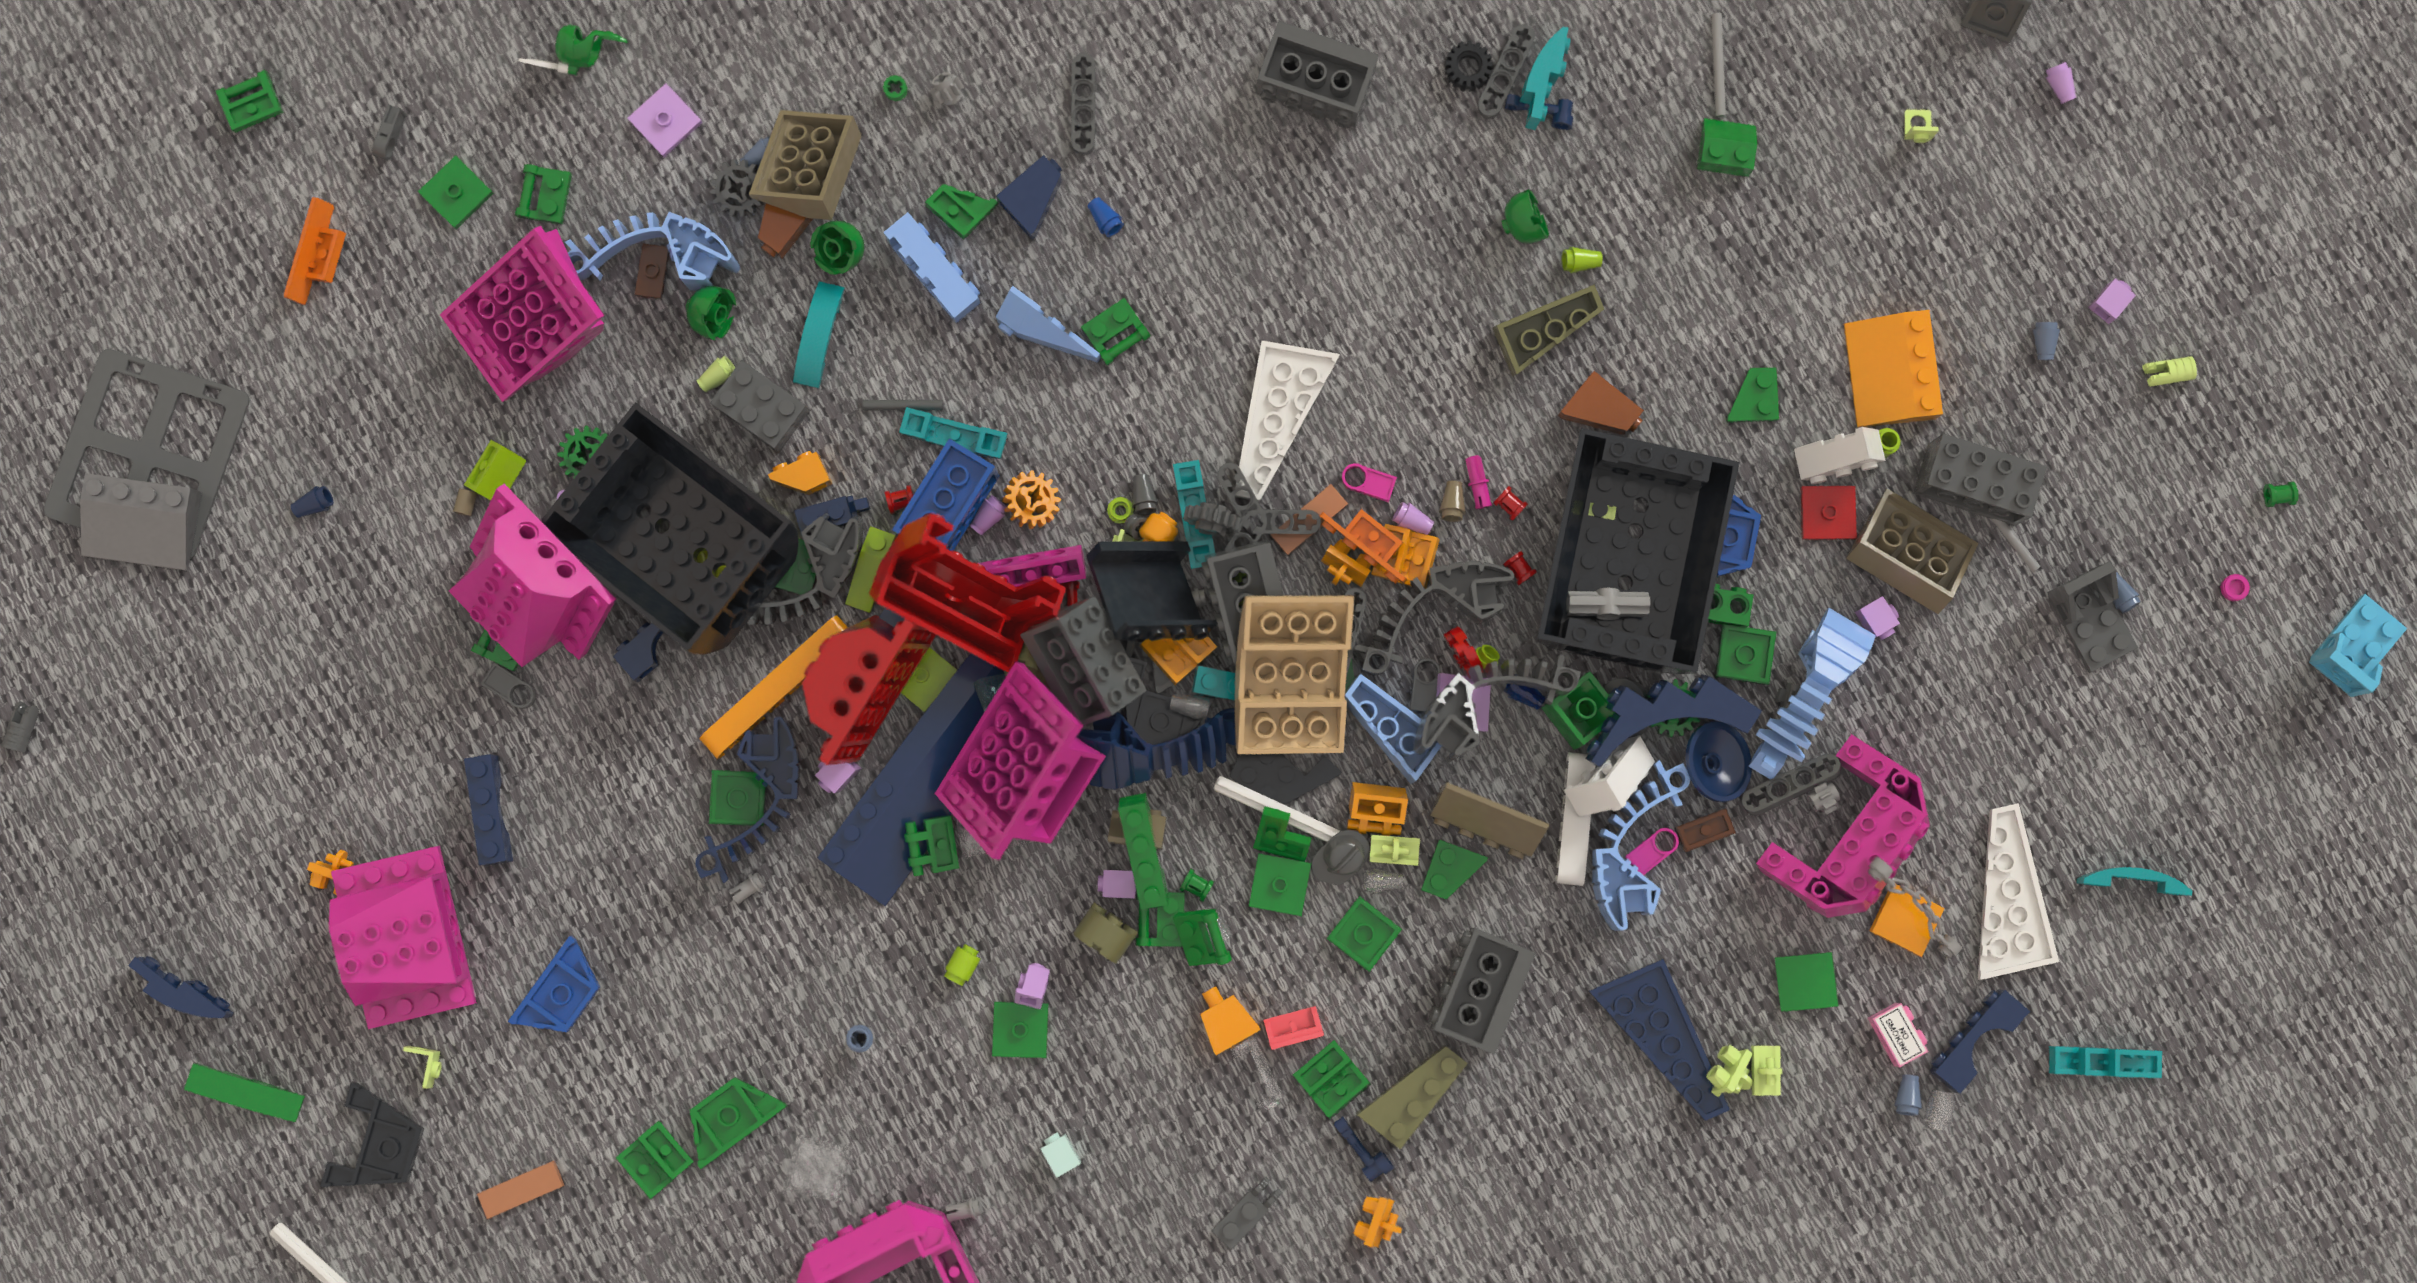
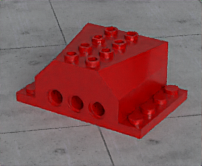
M874 615L832 635L830 638H826L822 642L818 650L820 654L816 661H812L804 672L806 677L802 682L810 721L833 736L832 738L829 737L822 745L820 751L823 753L819 758L820 761L826 765L859 762L937 636L936 634L908 619L900 621L893 627L879 618L878 615Z

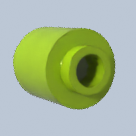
M1890 428L1879 430L1885 459L1899 449L1901 442L1898 433Z
M964 944L963 948L957 946L945 967L947 971L944 976L961 986L964 985L965 981L969 982L981 960L977 956L979 951L967 944Z

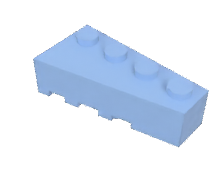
M908 212L883 232L892 249L956 323L980 304V300L977 297L980 294L978 289L971 281L966 283L963 280L961 269L955 262L950 264L945 258L946 252L937 242L933 243L928 237L930 234L920 222L917 224Z
M1359 674L1345 691L1347 708L1410 784L1416 782L1441 748V745L1435 741L1421 755L1414 752L1415 736L1422 719L1362 674Z

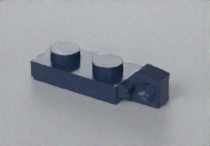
M851 495L794 511L801 533L807 526L825 513L829 514L827 521L837 526L846 525L859 512L870 510L871 508L867 497L854 500Z

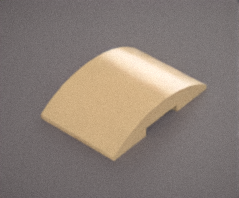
M1245 596L1239 626L1235 673V734L1237 754L1344 753L1347 710L1345 685L1348 650H1351L1353 596Z

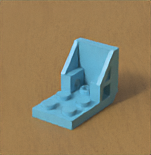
M2363 594L2311 656L2309 663L2350 697L2373 693L2380 683L2383 669L2379 662L2407 628L2369 596Z

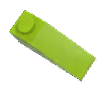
M870 526L858 558L846 605L871 613L875 600L869 595L879 564L895 541L896 535Z

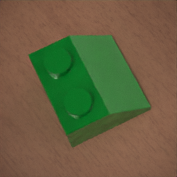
M1704 118L1697 170L1749 177L1754 170L1756 158V126Z
M1590 671L1579 678L1576 688L1563 696L1556 695L1551 705L1546 703L1541 707L1573 750L1585 745L1600 733L1604 721L1614 714L1605 708L1609 703L1607 702L1608 693Z

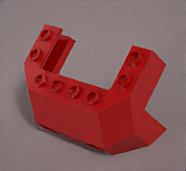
M930 513L904 525L880 562L869 595L876 603L1009 673L1014 663L1018 661L1024 643L1021 634L1031 626L1057 617L1066 588L1058 584V581L1050 576H1043L1016 587L1008 583L1005 577L986 571L983 565L966 560L961 553L946 549L947 545L935 538L952 531L954 526L946 522L945 518L941 515Z

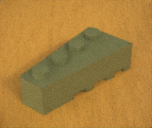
M1595 284L1492 328L1512 377L1604 310Z
M1443 1045L1356 1114L1397 1148L1401 1149L1468 1063L1447 1046Z

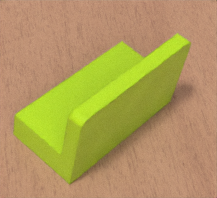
M490 440L464 486L491 501L496 488L503 484L509 489L511 488L526 460L504 446Z

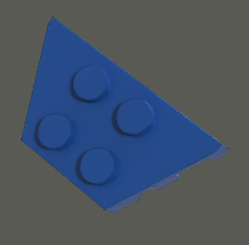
M1733 495L1717 577L1749 569L1752 566L1761 515L1754 509L1747 507L1736 495Z
M573 936L568 937L508 1020L510 1024L569 1032L601 988L577 940Z

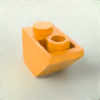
M811 451L797 456V461L789 465L785 462L775 466L772 469L773 472L768 474L773 483L807 495L833 484L817 452L811 453Z

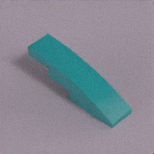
M2049 1046V1073L2162 1078V1051Z

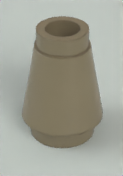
M1448 481L1446 483L1439 509L1442 520L1459 522L1462 521L1463 515L1466 514L1462 483L1459 481Z

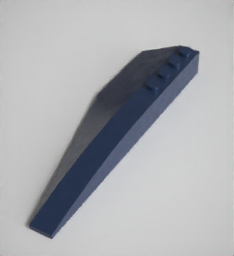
M972 653L969 654L817 857L820 861L884 906L888 904L912 871V866H909L908 857H910L909 845L905 842L904 837L906 833L905 823L915 821L917 831L924 830L923 819L948 814L952 815L949 809L935 795V792L1005 680L1004 670ZM926 840L919 841L921 855H924L927 851Z

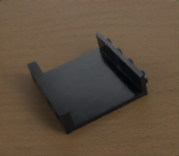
M1099 541L1086 555L1115 640H1127L1129 642L1138 639H1149L1150 641L1172 639L1176 641L1183 638H1194L1195 640H1201L1206 638L1209 632L1217 625L1216 619L1201 620L1181 565V561L1191 551L1188 541Z

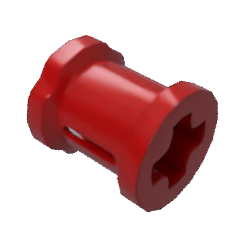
M907 485L906 489L892 493L885 491L891 515L895 514V511L907 507L914 495L911 485ZM907 498L906 500L895 502L897 499Z
M1508 486L1493 504L1495 506L1499 505L1504 509L1513 521L1528 503L1526 501L1522 502L1511 492L1512 488Z
M1522 551L1503 563L1504 567H1508L1514 573L1518 586L1537 573V570L1532 569L1525 560Z

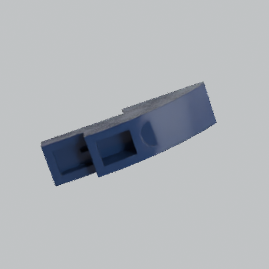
M146 956V958L134 957L128 965L149 982L142 991L170 1008L207 1018H231L234 1014L229 1009L230 1004L219 996L214 998L208 993L209 987L199 980L183 981L180 985L182 982L180 978L170 972L164 973L159 969L160 963L150 956Z

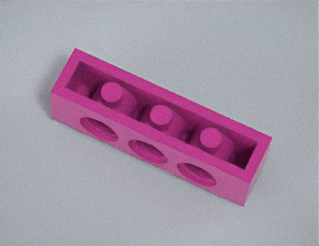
M1081 545L978 563L983 565L986 571L1005 577L1008 583L1016 587L1043 576H1050L1056 579L1058 584L1086 579V567Z

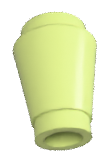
M723 356L721 359L717 358L697 379V383L707 393L709 390L724 384L734 371L735 366L726 356Z

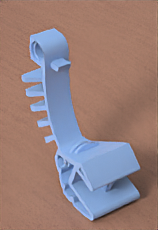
M653 212L647 213L649 228H644L636 215L629 216L635 230L631 233H628L621 221L618 219L614 220L613 223L621 236L614 240L613 236L604 226L599 227L598 230L608 242V245L601 248L589 234L584 237L597 252L590 260L571 240L565 241L571 249L568 255L572 263L574 264L578 260L583 261L582 268L576 270L580 280H584L592 274L601 280L603 275L598 268L607 260L630 245L660 237L668 239L667 249L670 253L671 261L675 262L679 278L689 290L697 291L705 286H714L710 282V278L717 264L734 273L740 270V265L733 254L714 232L695 220L683 218L671 212H668L662 227H659V219Z
M1831 608L1826 610L1816 631L1812 630L1798 653L1806 667V680L1802 682L1796 696H1790L1788 701L1791 703L1788 708L1780 707L1777 711L1781 718H1770L1766 726L1772 730L1759 728L1756 735L1763 739V742L1753 755L1749 764L1750 768L1771 780L1783 767L1787 755L1800 762L1803 761L1805 755L1797 745L1806 750L1811 745V742L1803 733L1806 731L1814 736L1816 735L1818 729L1811 723L1812 720L1816 717L1822 721L1825 714L1820 711V708L1824 702L1827 704L1831 702L1832 699L1828 697L1830 692L1844 683L1866 661L1876 635Z
M1660 760L1653 764L1666 794L1660 796L1654 781H1649L1642 786L1645 793L1652 799L1651 802L1647 803L1641 790H1636L1629 798L1640 809L1636 812L1626 801L1627 804L1620 811L1630 818L1624 822L1616 814H1611L1608 819L1609 823L1619 828L1617 834L1615 835L1607 829H1601L1599 833L1600 837L1612 841L1610 848L1592 850V866L1595 867L1592 870V883H1594L1595 899L1599 901L1597 905L1604 920L1614 931L1627 929L1626 912L1641 911L1642 915L1654 914L1661 889L1637 871L1638 867L1635 864L1631 866L1630 860H1623L1618 852V846L1628 828L1651 807L1669 797L1674 807L1683 805L1677 793L1686 789L1690 783L1688 772L1683 763L1665 771ZM1672 773H1677L1681 776L1682 784L1680 787L1671 785L1669 778Z

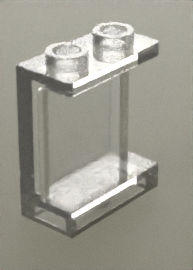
M1251 1036L1230 1047L1235 1059L1246 1053H1251L1270 1092L1269 1095L1256 1101L1258 1108L1265 1107L1266 1111L1280 1105L1279 1099L1284 1096L1255 1036Z

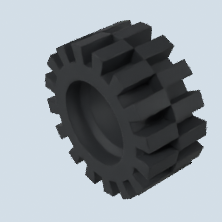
M1468 40L1467 44H1464L1462 41L1458 43L1457 47L1454 45L1451 51L1448 52L1444 72L1447 75L1448 82H1452L1454 88L1459 87L1461 88L1460 91L1464 92L1465 89H1469V92H1472L1475 88L1480 89L1484 83H1487L1492 72L1493 62H1491V53H1487L1488 49L1485 46L1481 48V43L1476 42L1475 45L1472 44V40ZM1463 58H1473L1478 63V71L1473 75H1464L1459 70V62Z

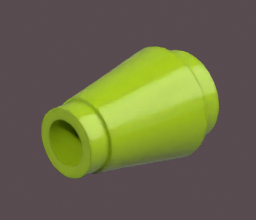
M1569 247V249L1562 252V268L1564 271L1575 273L1601 267L1602 253L1601 251Z

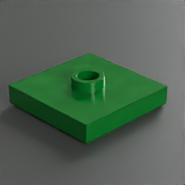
M456 155L418 191L456 230L494 194Z
M1722 624L1715 677L1769 685L1776 632Z
M711 770L708 824L755 825L764 816L765 787L762 785L764 780L758 781L755 778L758 775L756 772Z
M1258 853L1249 907L1302 916L1311 863Z
M1359 896L1326 939L1370 972L1402 929Z
M994 1002L992 1056L1047 1058L1049 1003H1042L1041 1009L1014 1002Z

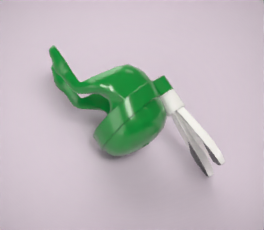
M569 24L560 28L555 41V53L561 62L556 64L542 60L521 58L518 61L529 65L556 69L560 73L577 76L579 68H589L596 63L604 39L628 43V41L611 31L599 30L592 31L583 40L580 27Z

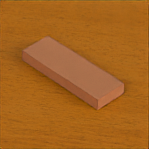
M1330 484L1300 510H1313L1319 516L1324 512L1332 519L1348 503ZM1294 514V526L1292 529L1298 530L1297 524H1304L1306 529L1309 530L1312 525L1317 523V520L1312 519L1310 514L1306 515V519L1300 520L1298 519L1299 514ZM1290 519L1281 525L1279 529H1286L1290 525ZM1271 534L1270 536L1288 556L1313 534Z
M554 1160L482 1191L477 1196L486 1218L489 1219L565 1185Z

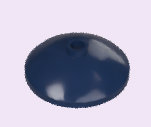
M1719 721L1699 726L1690 736L1685 754L1687 772L1694 787L1704 797L1715 802L1734 800L1746 790L1752 773V768L1749 767L1752 759L1743 736L1735 728Z

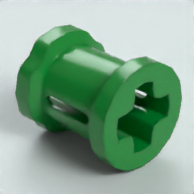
M2294 481L2278 486L2265 484L2263 488L2264 502L2267 507H2274L2275 504L2283 503L2296 505L2298 501V488Z
M1190 869L1179 890H1186L1194 894L1203 903L1214 881H1207L1195 874L1193 869Z

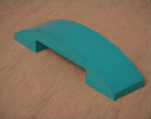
M819 281L803 329L793 383L814 388L820 387L825 367L824 361L845 287Z
M906 407L899 430L900 434L940 446H945L948 439H951L976 455L1001 459L1008 433L986 427L979 428L933 416L931 413Z
M1199 460L1173 464L1185 539L1188 541L1191 549L1188 553L1191 569L1202 568L1201 563L1206 562L1205 555L1215 553L1212 535L1200 533L1198 529H1195V525H1190L1189 522H1185L1183 519L1186 506H1200L1201 502H1206Z
M2120 867L2097 870L2077 878L2076 884L2109 887L2111 886L2112 877L2158 882L2157 893L2192 896V890L2179 880L2161 872L2143 868Z

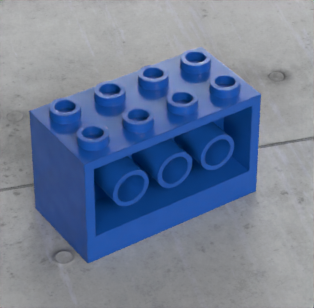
M948 439L892 531L898 536L904 525L930 513L938 514L954 527L952 531L935 539L946 544V549L954 551L976 516L984 499L988 497L1000 475L996 467L953 440Z

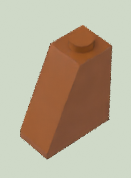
M766 203L758 239L763 244L761 249L773 258L775 255H778L783 259L813 218H806Z
M1593 371L1558 416L1564 420L1624 435L1628 429L1631 432L1635 431L1643 421L1639 416L1644 410Z

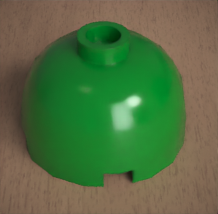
M1530 189L1518 193L1507 202L1504 209L1505 219L1501 220L1505 233L1507 235L1512 234L1517 241L1525 244L1539 242L1549 236L1544 215L1542 214L1541 216L1536 205L1538 201Z
M830 221L817 227L812 234L810 242L811 249L814 248L816 257H813L816 264L823 271L831 275L843 274L854 269L862 260L865 250L864 239L860 231L845 221Z
M705 286L698 289L686 303L687 321L693 331L711 340H716V337L723 338L729 331L734 318L732 316L727 319L732 305L736 306L734 294L729 289L718 286Z

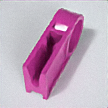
M1356 463L1345 467L1342 472V483L1347 489L1389 502L1397 477ZM1352 468L1362 470L1365 475L1364 483L1357 487L1350 486L1345 480L1346 472Z
M1658 829L1628 853L1625 858L1631 861L1632 866L1635 864L1638 867L1637 871L1645 875L1677 849L1679 844L1678 836L1672 829ZM1666 831L1673 836L1674 845L1670 851L1664 852L1656 847L1655 838L1659 832Z

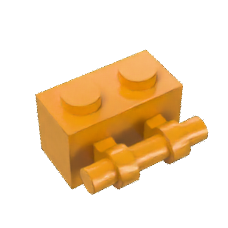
M1352 782L1349 801V812L1352 819L1347 821V830H1355L1361 834L1372 832L1381 833V836H1400L1402 826L1397 824L1405 823L1408 804L1406 788Z

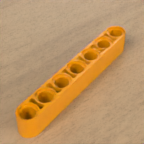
M837 615L828 620L706 730L699 740L717 759L723 757L725 750L728 748L732 749L743 739L744 733L747 730H753L765 719L764 715L767 712H773L785 701L783 698L787 694L791 695L802 685L806 677L804 672L812 661L815 662L820 654L818 650L822 642L826 638H830L832 635L848 628L847 625Z

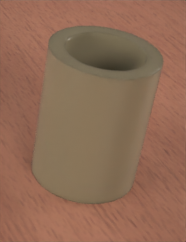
M459 488L453 512L471 517L477 493Z

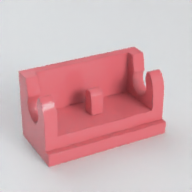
M1316 1006L1263 1020L1271 1050L1324 1036Z

